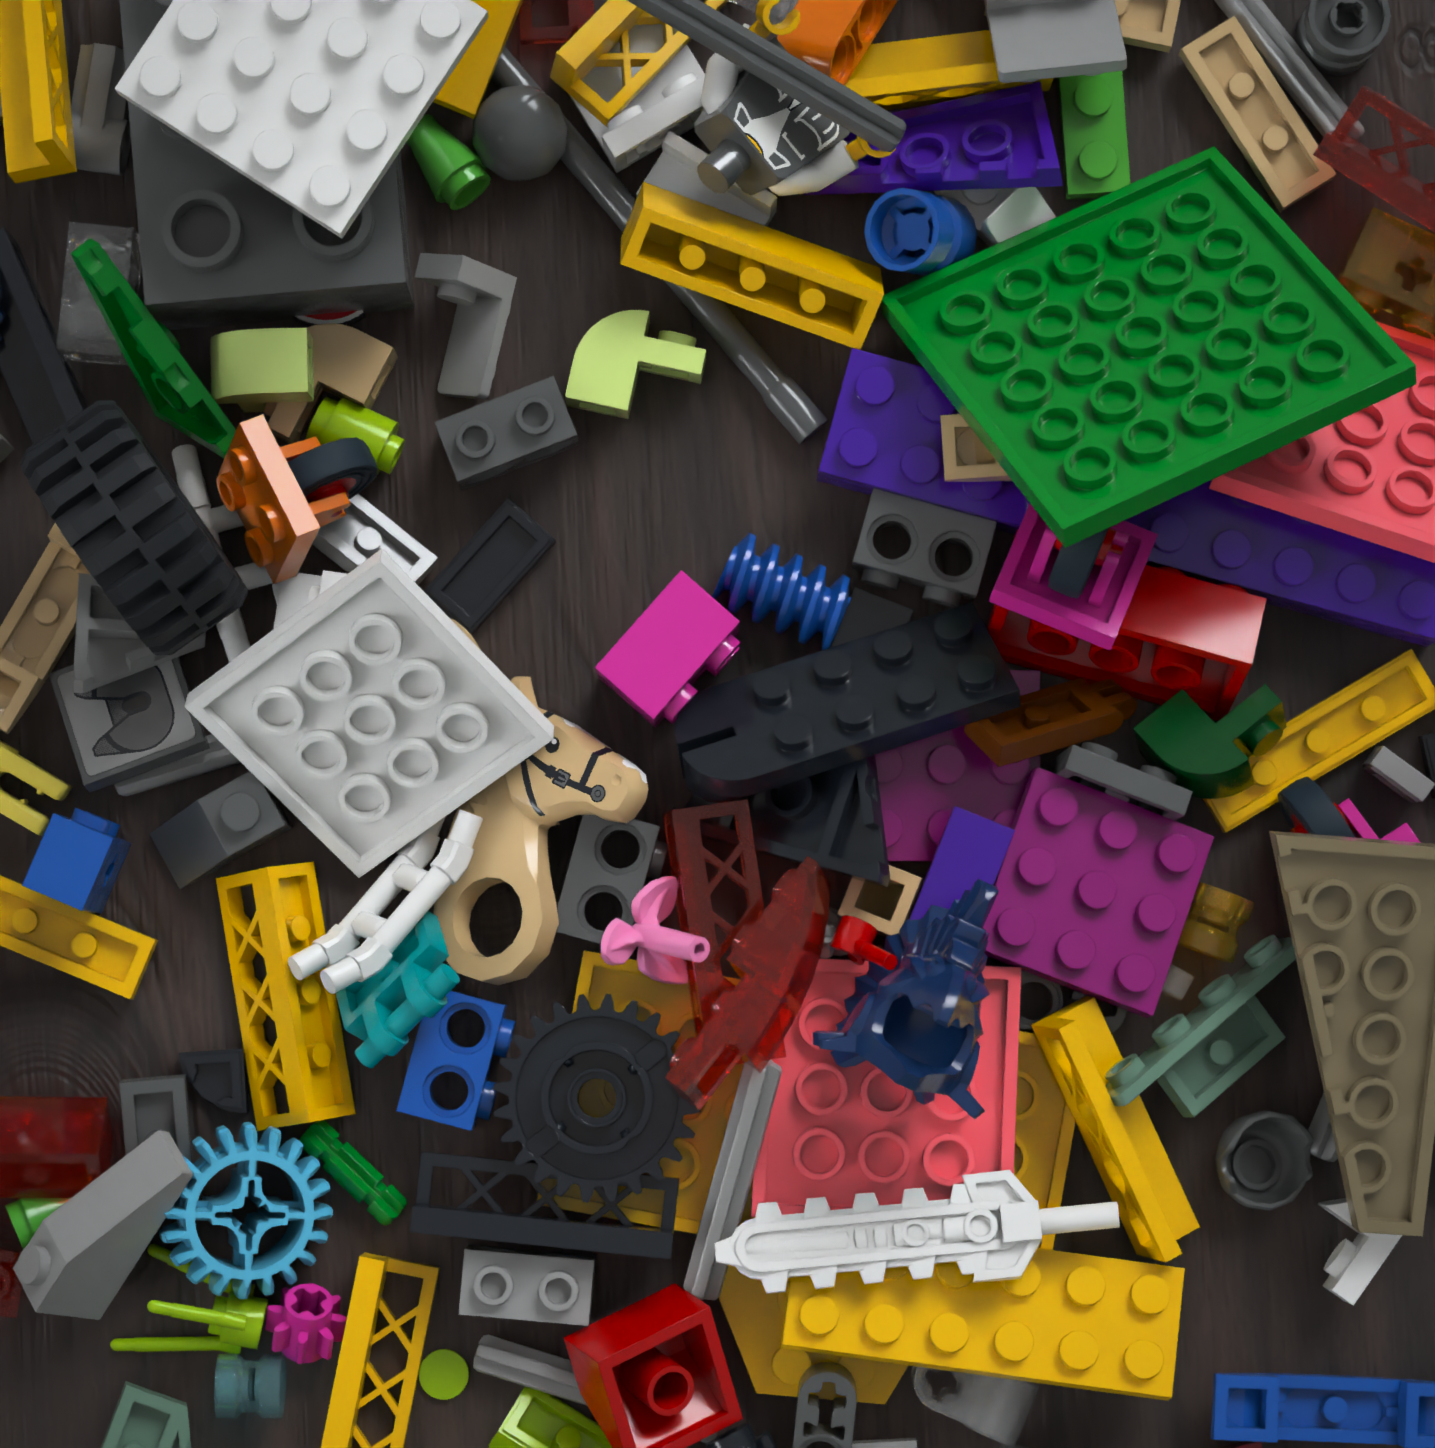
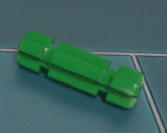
M315 1121L300 1137L299 1141L303 1144V1150L316 1159L320 1158L325 1163L322 1168L358 1203L364 1200L369 1205L367 1211L381 1225L387 1226L391 1224L406 1208V1198L392 1184L387 1187L381 1181L384 1176L348 1142L343 1145L337 1139L340 1134L327 1121Z

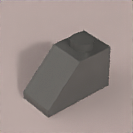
M249 771L196 800L151 832L150 836L179 889L182 890L291 830L293 827L276 796Z

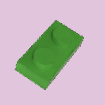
M1122 71L1105 72L1095 76L1057 77L1066 200L1099 198L1131 184Z

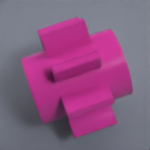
M314 1283L300 1284L291 1289L284 1287L281 1291L280 1305H269L267 1308L265 1330L273 1333L272 1351H282L288 1359L297 1362V1364L312 1363L321 1358L331 1359L333 1342H342L347 1320L346 1316L339 1314L341 1297L339 1295L331 1296L325 1288Z

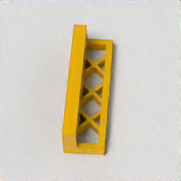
M0 0V93L7 173L15 183L77 172L61 0Z
M607 0L556 52L550 78L607 127L608 122L620 114L692 38L680 31L673 35L670 25L627 0ZM705 0V4L719 11L729 0ZM662 24L664 45L657 53H630L628 32L635 25ZM619 42L620 53H609ZM594 67H621L623 88L608 103L582 81ZM631 67H642L631 77Z
M989 30L871 44L844 86L885 110L926 106L1034 82L1001 83L998 80ZM1054 78L1040 79L1035 82H1041L1042 91H1049Z
M314 861L265 867L216 878L257 1131L266 1130L269 1126L279 1128L356 1114L336 993H329L320 978V972L326 968L324 967L310 976L298 980L288 966L289 957L311 946L314 940L326 934ZM249 885L253 887L256 912L252 921L244 913L240 888ZM257 951L264 957L267 972L262 984L255 977L253 959ZM267 1014L275 1022L277 1039L273 1047L265 1040L263 1023ZM277 1078L286 1087L289 1113H277L273 1089Z
M1084 996L1031 1026L1112 1202L1117 1201L1119 1217L1136 1254L1166 1263L1182 1254L1176 1240L1198 1229L1200 1226L1140 1095L1126 1106H1114L1105 1086L1108 1083L1105 1075L1111 1067L1123 1058L1095 997Z
M366 1252L359 1256L321 1448H352L353 1438L356 1439L361 1448H383L391 1443L390 1448H404L440 1267ZM387 1271L423 1278L418 1306L396 1319L382 1297ZM380 1309L389 1325L375 1334ZM416 1316L412 1339L410 1340L401 1325ZM394 1331L409 1354L406 1368L384 1383L369 1358L372 1345ZM367 1373L376 1389L362 1397ZM403 1380L398 1404L389 1388ZM381 1394L396 1419L393 1432L371 1446L356 1423L359 1409Z

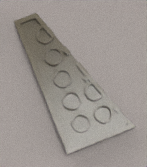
M1269 831L1352 1226L1360 1233L1423 1237L1435 1136V844Z

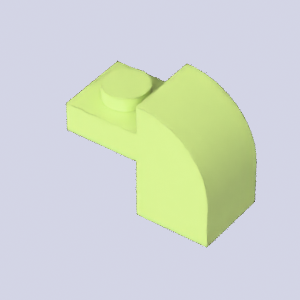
M626 310L614 313L593 325L581 339L572 362L565 393L566 404L573 408L629 419L639 371L701 384L706 363V349L695 347L696 338L678 332L662 330L659 331L658 339L647 337L650 325L649 311Z
M307 327L236 330L220 333L210 338L211 396L217 404L237 403L244 412H264L266 403L314 402L313 337Z

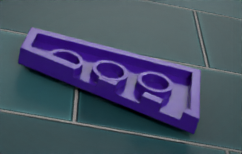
M1041 82L894 112L892 114L902 119L907 125L905 133L895 151L883 158L866 155L858 160L859 168L820 191L803 194L885 193L899 188L918 191L1063 186ZM851 132L843 140L849 144L857 139V135ZM868 142V145L873 150H880L879 148Z

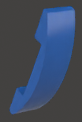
M1214 1373L1211 1439L1276 1443L1278 1440L1388 1444L1399 1445L1404 1448H1435V1381L1323 1374Z

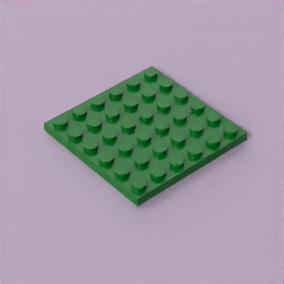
M1215 146L885 294L881 301L884 318L1065 548L1417 384L1416 365Z

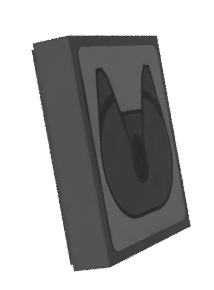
M180 656L85 693H73L74 664L49 673L80 775L89 793L210 748L203 725L185 708L187 694L191 692Z

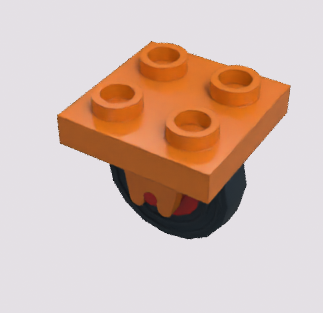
M262 414L239 423L218 472L217 488L226 508L231 512L237 511L246 529L245 543L251 559L258 567L265 566L273 584L297 576L320 527L346 515L344 509L351 505L349 499L353 498L377 476V465L369 447L363 440L356 437L343 438L323 445L320 444L317 437H312L279 447Z

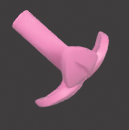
M664 876L655 879L637 893L631 904L632 916L636 922L633 926L618 918H615L607 925L601 940V958L606 964H624L638 946V969L652 980L666 984H685L688 982L689 978L684 959L697 963L703 962L709 955L710 944L704 937L659 925L671 914L674 908L678 889L676 877Z

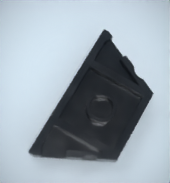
M875 755L758 794L744 796L734 802L723 804L711 803L694 795L682 810L673 807L666 815L663 824L675 831L872 884L888 887L890 881Z

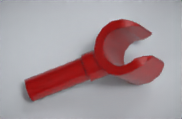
M842 916L830 943L832 948L848 953V958L857 965H863L865 960H869L887 970H892L898 962L895 955L872 944L878 932L874 926L853 916Z

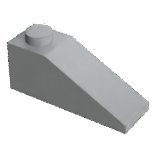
M160 1130L155 1132L42 1221L13 1267L36 1313L95 1320L101 1319L165 1220L166 1216L164 1214L172 1209L193 1176L169 1132Z

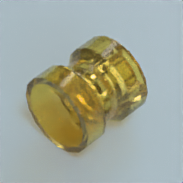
M1199 882L1191 904L1192 908L1188 919L1185 921L1178 945L1211 958L1233 964L1239 949V943L1236 939L1240 925L1249 922L1255 903L1234 893ZM1199 918L1229 930L1226 933L1211 926L1197 922V920Z

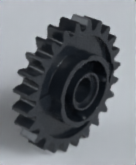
M582 994L578 997L577 1010L573 1014H569L557 1001L553 1003L555 1020L552 1023L547 1024L535 1015L530 1018L536 1033L532 1039L514 1034L512 1039L521 1051L519 1058H501L499 1061L504 1068L512 1073L510 1081L493 1085L494 1090L509 1097V1103L495 1110L494 1116L511 1119L513 1122V1127L501 1137V1141L521 1142L523 1148L517 1155L514 1163L521 1165L531 1160L536 1161L538 1168L533 1180L536 1184L542 1182L550 1175H555L558 1178V1196L562 1197L572 1184H577L580 1186L583 1202L588 1203L595 1187L600 1186L603 1187L609 1201L614 1202L617 1198L618 1185L620 1183H626L638 1195L642 1193L640 1179L642 1173L647 1172L655 1179L663 1180L664 1174L659 1164L660 1159L666 1157L680 1162L683 1157L674 1146V1140L677 1137L694 1138L695 1133L683 1124L684 1115L701 1112V1107L687 1101L685 1094L687 1091L701 1085L700 1079L683 1077L681 1073L682 1068L693 1060V1055L673 1054L671 1048L677 1042L680 1036L679 1032H670L664 1036L658 1035L656 1030L661 1015L656 1012L644 1022L637 1019L638 1002L632 1000L623 1012H616L612 995L606 994L600 1008L593 1010L586 996ZM604 1079L615 1089L616 1104L613 1110L603 1117L589 1116L580 1106V1090L590 1080Z

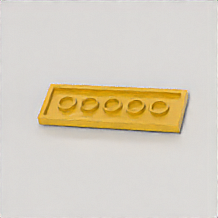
M1037 1248L1022 1278L1016 1280L973 1283L974 1274L962 1275L957 1262L935 1264L932 1278L913 1280L908 1266L886 1268L883 1283L864 1285L859 1271L837 1273L835 1286L824 1289H815L810 1276L792 1277L789 1281L781 1348L1169 1401L1173 1393L1185 1268Z

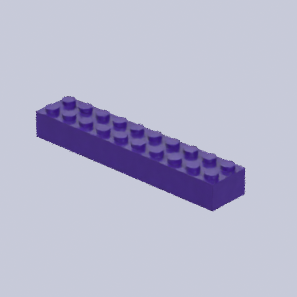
M852 348L816 481L871 495L873 488L996 521V530L1014 535L1017 529H1019L1030 504L1013 481L945 482L940 415L960 413L924 367ZM1211 480L1124 520L1158 534L1146 563L1148 566L1155 568L1163 566L1172 567L1180 570L1188 577L1216 585H1236L1245 589L1249 594L1267 598V604L1428 647L1435 643V563L1211 490L1209 489Z

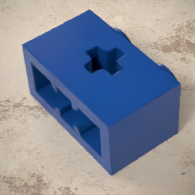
M75 807L71 818L53 813L22 886L81 911L102 914L132 843L116 837L121 825L91 812Z

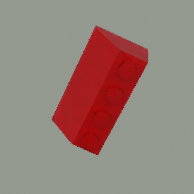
M1145 565L1111 651L994 603L986 628L1005 662L1040 670L1041 672L1070 680L1084 678L1090 684L1105 679H1113L1122 687L1123 692H1127L1130 696L1163 705L1183 689L1211 719L1219 721L1228 714L1253 664L1267 598L1249 594L1245 589L1236 585H1216L1191 578L1172 567L1163 566L1155 568Z

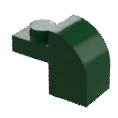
M1264 684L1216 724L1181 689L1136 725L1133 730L1139 752L1151 766L1174 774L1177 777L1175 785L1193 791L1191 795L1193 797L1219 799L1233 796L1254 785L1249 757L1251 755L1259 757L1271 750L1282 737L1283 730L1287 725L1282 701Z

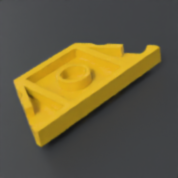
M728 1265L719 1300L757 1394L797 1397L799 1381L809 1367L820 1362H834L844 1366L852 1374L856 1383L857 1402L886 1404L909 1365L781 1348L790 1278H788L785 1292L766 1294L761 1280L750 1279L741 1274L735 1266ZM823 1382L820 1392L809 1393L817 1395L819 1399L827 1400L845 1397L836 1394L835 1383Z

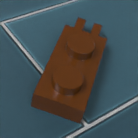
M1078 678L1021 695V707L964 726V733L998 767H1002L1113 733L1120 728L1123 720L1130 718L1135 713L1137 701L1127 692H1123L1122 687L1113 679H1105L1090 684L1084 678Z

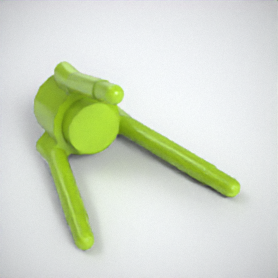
M154 1243L150 1244L147 1248L148 1254L187 1274L192 1261L184 1265L175 1266L169 1258L172 1251ZM211 1273L203 1280V1282L209 1284ZM231 1279L227 1289L224 1291L229 1294V1297L216 1295L212 1310L179 1303L151 1300L147 1304L149 1312L209 1324L208 1333L219 1336L116 1338L111 1341L110 1347L114 1351H223L240 1355L242 1347L257 1350L268 1299L253 1296L255 1284H251V1290L247 1299L237 1298L232 1287L233 1279Z

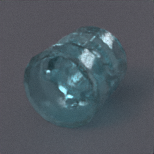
M219 1353L216 1362L214 1386L216 1417L220 1419H236L243 1412H256L262 1419H282L286 1399L285 1355L264 1354L259 1360H245L240 1354ZM253 1372H255L254 1401H252V1400H253Z

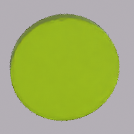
M435 1350L428 1354L420 1365V1384L423 1390L433 1398L440 1400L454 1398L464 1390L468 1383V1365L465 1359L453 1350Z

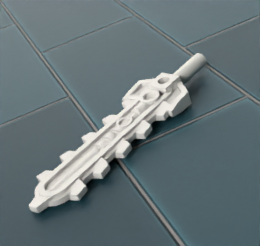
M1010 1170L962 1175L964 1184H953L950 1199L928 1201L923 1188L904 1189L901 1204L879 1206L874 1192L855 1194L853 1208L830 1210L826 1197L807 1198L804 1213L786 1215L781 1214L777 1202L758 1203L755 1218L744 1221L735 1229L731 1237L714 1243L716 1263L735 1266L746 1277L761 1280L766 1294L785 1292L788 1278L810 1276L815 1289L832 1288L835 1286L837 1273L859 1271L864 1285L883 1283L886 1268L907 1266L913 1280L932 1278L935 1264L957 1262L962 1275L974 1274L973 1283L1016 1280L1022 1278L1042 1242V1235L1120 1228L1117 1201L1039 1209L1038 1200L1033 1198Z

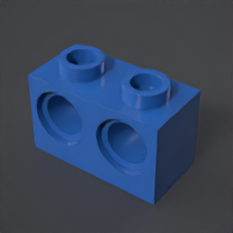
M451 990L446 995L448 1003L433 1018L425 1016L420 1021L396 1111L472 1131L476 1127L478 1118L490 1120L497 1091L493 1089V1085L496 1082L488 1081L494 1056L506 1058L516 1021L505 1018L508 1005ZM464 1009L477 1012L485 1024L483 1038L473 1047H463L457 1044L450 1034V1022L453 1016ZM444 1072H455L461 1075L467 1083V1099L457 1109L444 1108L434 1098V1082Z

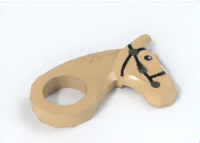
M516 676L511 682L554 725V738L458 807L447 839L459 810L483 818V821L472 846L474 852L468 868L455 885L450 884L434 903V915L438 916L449 957L446 959L448 964L456 973L494 985H502L527 978L550 953L559 925V918L548 856V829L551 826L560 825L559 821L576 815H596L608 821L627 823L636 817L646 802L649 790L646 774L635 764L578 725L552 712L539 708L534 695L531 677ZM506 882L513 887L520 898L522 908L521 927L513 943L502 953L485 957L479 953L472 942L469 929L471 911L478 897L489 887Z

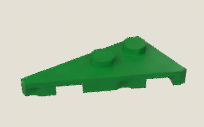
M91 238L87 239L70 254L155 416L217 455L225 458L236 432L235 427L179 352V343L171 331L160 321L154 319L101 245Z

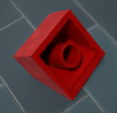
M675 1283L564 1337L580 1394L612 1448H686L743 1419L711 1308Z

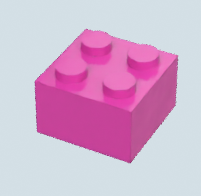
M681 570L596 665L597 676L655 728L664 717L674 724L678 714L697 694L698 691L693 685L701 675L708 670L716 677L740 650L738 646L741 642L735 638L739 634L740 621Z

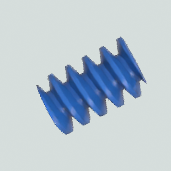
M749 532L734 546L712 597L716 600L727 590L729 591V612L735 614L748 601L753 602L752 622L759 624L771 611L776 612V633L783 634L796 621L799 623V643L807 644L819 631L823 633L822 650L830 648L851 600V597H849V576L842 574L830 587L825 586L826 566L819 563L804 577L802 576V555L796 553L782 567L778 565L779 545L772 543L760 556L755 555L756 535Z

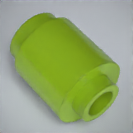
M325 397L319 405L306 435V439L317 437L321 445L343 438L356 437L363 440L376 461L377 475L380 470L388 474L392 472L405 444V439L397 436L399 422L344 397L339 402Z

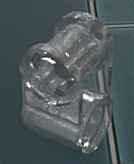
M912 1366L910 1376L912 1387L922 1404L931 1410L962 1422V1425L981 1435L1015 1447L1040 1386L1027 1381L950 1371L952 1377L957 1381V1385L954 1389L943 1387L937 1396L932 1395V1385L925 1378V1374L928 1370L939 1372L940 1370Z

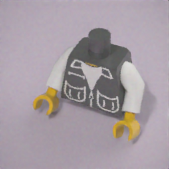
M759 0L755 12L757 20L751 26L746 23L742 26L764 39L771 33L786 35L796 29L800 22L801 14L797 9H793L782 22L771 24L769 19L770 10L780 0ZM776 37L768 40L774 45L785 50V48L781 45V43L777 40ZM714 53L709 58L700 99L704 109L695 121L694 127L695 133L711 151L697 166L698 176L703 184L713 192L719 194L726 193L735 182L744 193L749 195L756 194L766 188H769L778 196L817 192L859 168L858 160L866 155L883 158L892 153L884 152L881 149L873 150L868 145V142L857 136L856 140L847 144L843 140L851 133L847 129L721 55Z

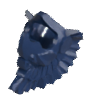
M977 879L970 890L964 891L960 901L954 899L950 909L931 905L923 918L919 920H906L899 930L900 933L887 936L883 950L897 957L896 967L892 970H887L869 961L867 974L855 978V993L844 1000L848 1012L847 1017L836 1024L837 1031L813 1032V1045L819 1046L820 1049L832 1050L830 1053L836 1064L843 1068L856 1066L866 1060L881 1069L895 1083L912 1090L916 1100L923 1105L934 1101L935 1093L949 1096L973 1119L984 1113L985 1110L967 1088L973 1078L979 1057L980 1045L977 1039L984 1034L980 1019L981 1001L990 994L984 984L985 981L982 974L988 958L984 952L989 942L987 940L989 933L986 932L983 926L998 895L999 890H997V887Z

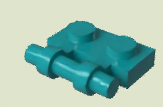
M429 911L393 951L392 959L379 973L363 982L356 981L336 993L344 1029L364 1041L355 1050V1055L368 1068H374L386 1055L395 1056L409 1042L408 1033L425 1016L433 1018L448 1003L446 995L460 982L458 974L450 966L443 963L449 957L438 916Z

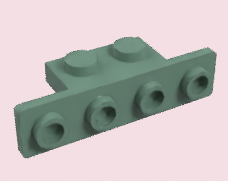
M1270 935L1257 942L1244 954V959L1247 962L1246 965L1232 977L1229 974H1225L1203 988L1198 994L1201 1003L1186 1016L1178 1014L1161 1024L1152 1034L1155 1043L1139 1057L1137 1054H1131L1111 1067L1105 1075V1078L1108 1080L1105 1086L1114 1106H1126L1156 1080L1183 1117H1195L1286 1037L1256 998L1255 994L1296 959L1292 938L1277 939L1275 935Z

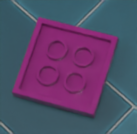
M1009 670L1020 690V696L1040 690V670ZM964 726L876 754L875 759L888 861L932 862L954 806L1011 828L1030 772L1036 767L1040 768V755L1018 763L998 767L964 733Z
M1036 767L1030 772L1011 829H1014L1015 832L993 885L997 887L999 892L983 926L986 932L989 933L987 939L989 942L984 953L990 958L1013 967H1021V970L1095 997L1098 1000L1142 1017H1151L1154 1015L1214 836Z

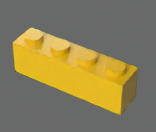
M643 182L621 237V265L858 350L862 348L884 296L881 268L646 182Z

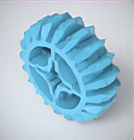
M251 1122L242 1123L238 1142H234L230 1130L222 1125L216 1128L215 1133L218 1147L211 1149L210 1145L202 1137L198 1136L192 1141V1144L201 1157L192 1164L183 1156L193 1176L172 1209L164 1214L167 1219H177V1221L159 1230V1236L164 1243L182 1241L172 1250L169 1258L175 1266L184 1265L192 1261L186 1277L193 1284L200 1283L211 1273L209 1290L213 1294L220 1296L227 1289L231 1278H233L232 1287L235 1296L239 1299H247L251 1290V1281L256 1279L260 1291L265 1296L272 1295L274 1293L272 1275L279 1273L288 1284H293L297 1281V1275L289 1265L296 1258L307 1266L315 1264V1256L305 1248L308 1240L318 1244L327 1242L328 1234L319 1227L313 1226L314 1220L331 1218L333 1216V1209L328 1204L313 1202V1200L329 1192L330 1184L325 1179L308 1180L319 1169V1161L314 1156L304 1157L297 1161L302 1153L303 1144L294 1137L286 1141L279 1148L281 1131L276 1127L269 1126L263 1132L259 1143H257L256 1127ZM257 1161L271 1163L283 1171L290 1183L293 1201H282L277 1196H266L263 1194L262 1178L257 1174ZM237 1163V1168H232L230 1183L224 1191L217 1195L203 1196L202 1200H198L204 1186L218 1171ZM245 1197H248L256 1206H263L265 1208L258 1209L257 1212L248 1213L245 1218V1224H242L232 1214L227 1215L225 1213L232 1212V1209L242 1208ZM195 1220L209 1221L212 1225L227 1227L228 1243L233 1247V1260L218 1257L204 1248L198 1237ZM288 1221H291L287 1231L275 1246L253 1258V1254L258 1253L260 1239L265 1231L274 1226L288 1225Z

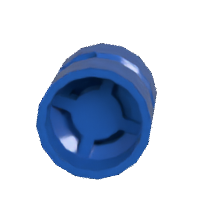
M907 188L888 191L877 199L867 214L864 229L867 248L876 262L886 269L925 276L971 256L975 251L977 239L975 220L968 208L955 198Z

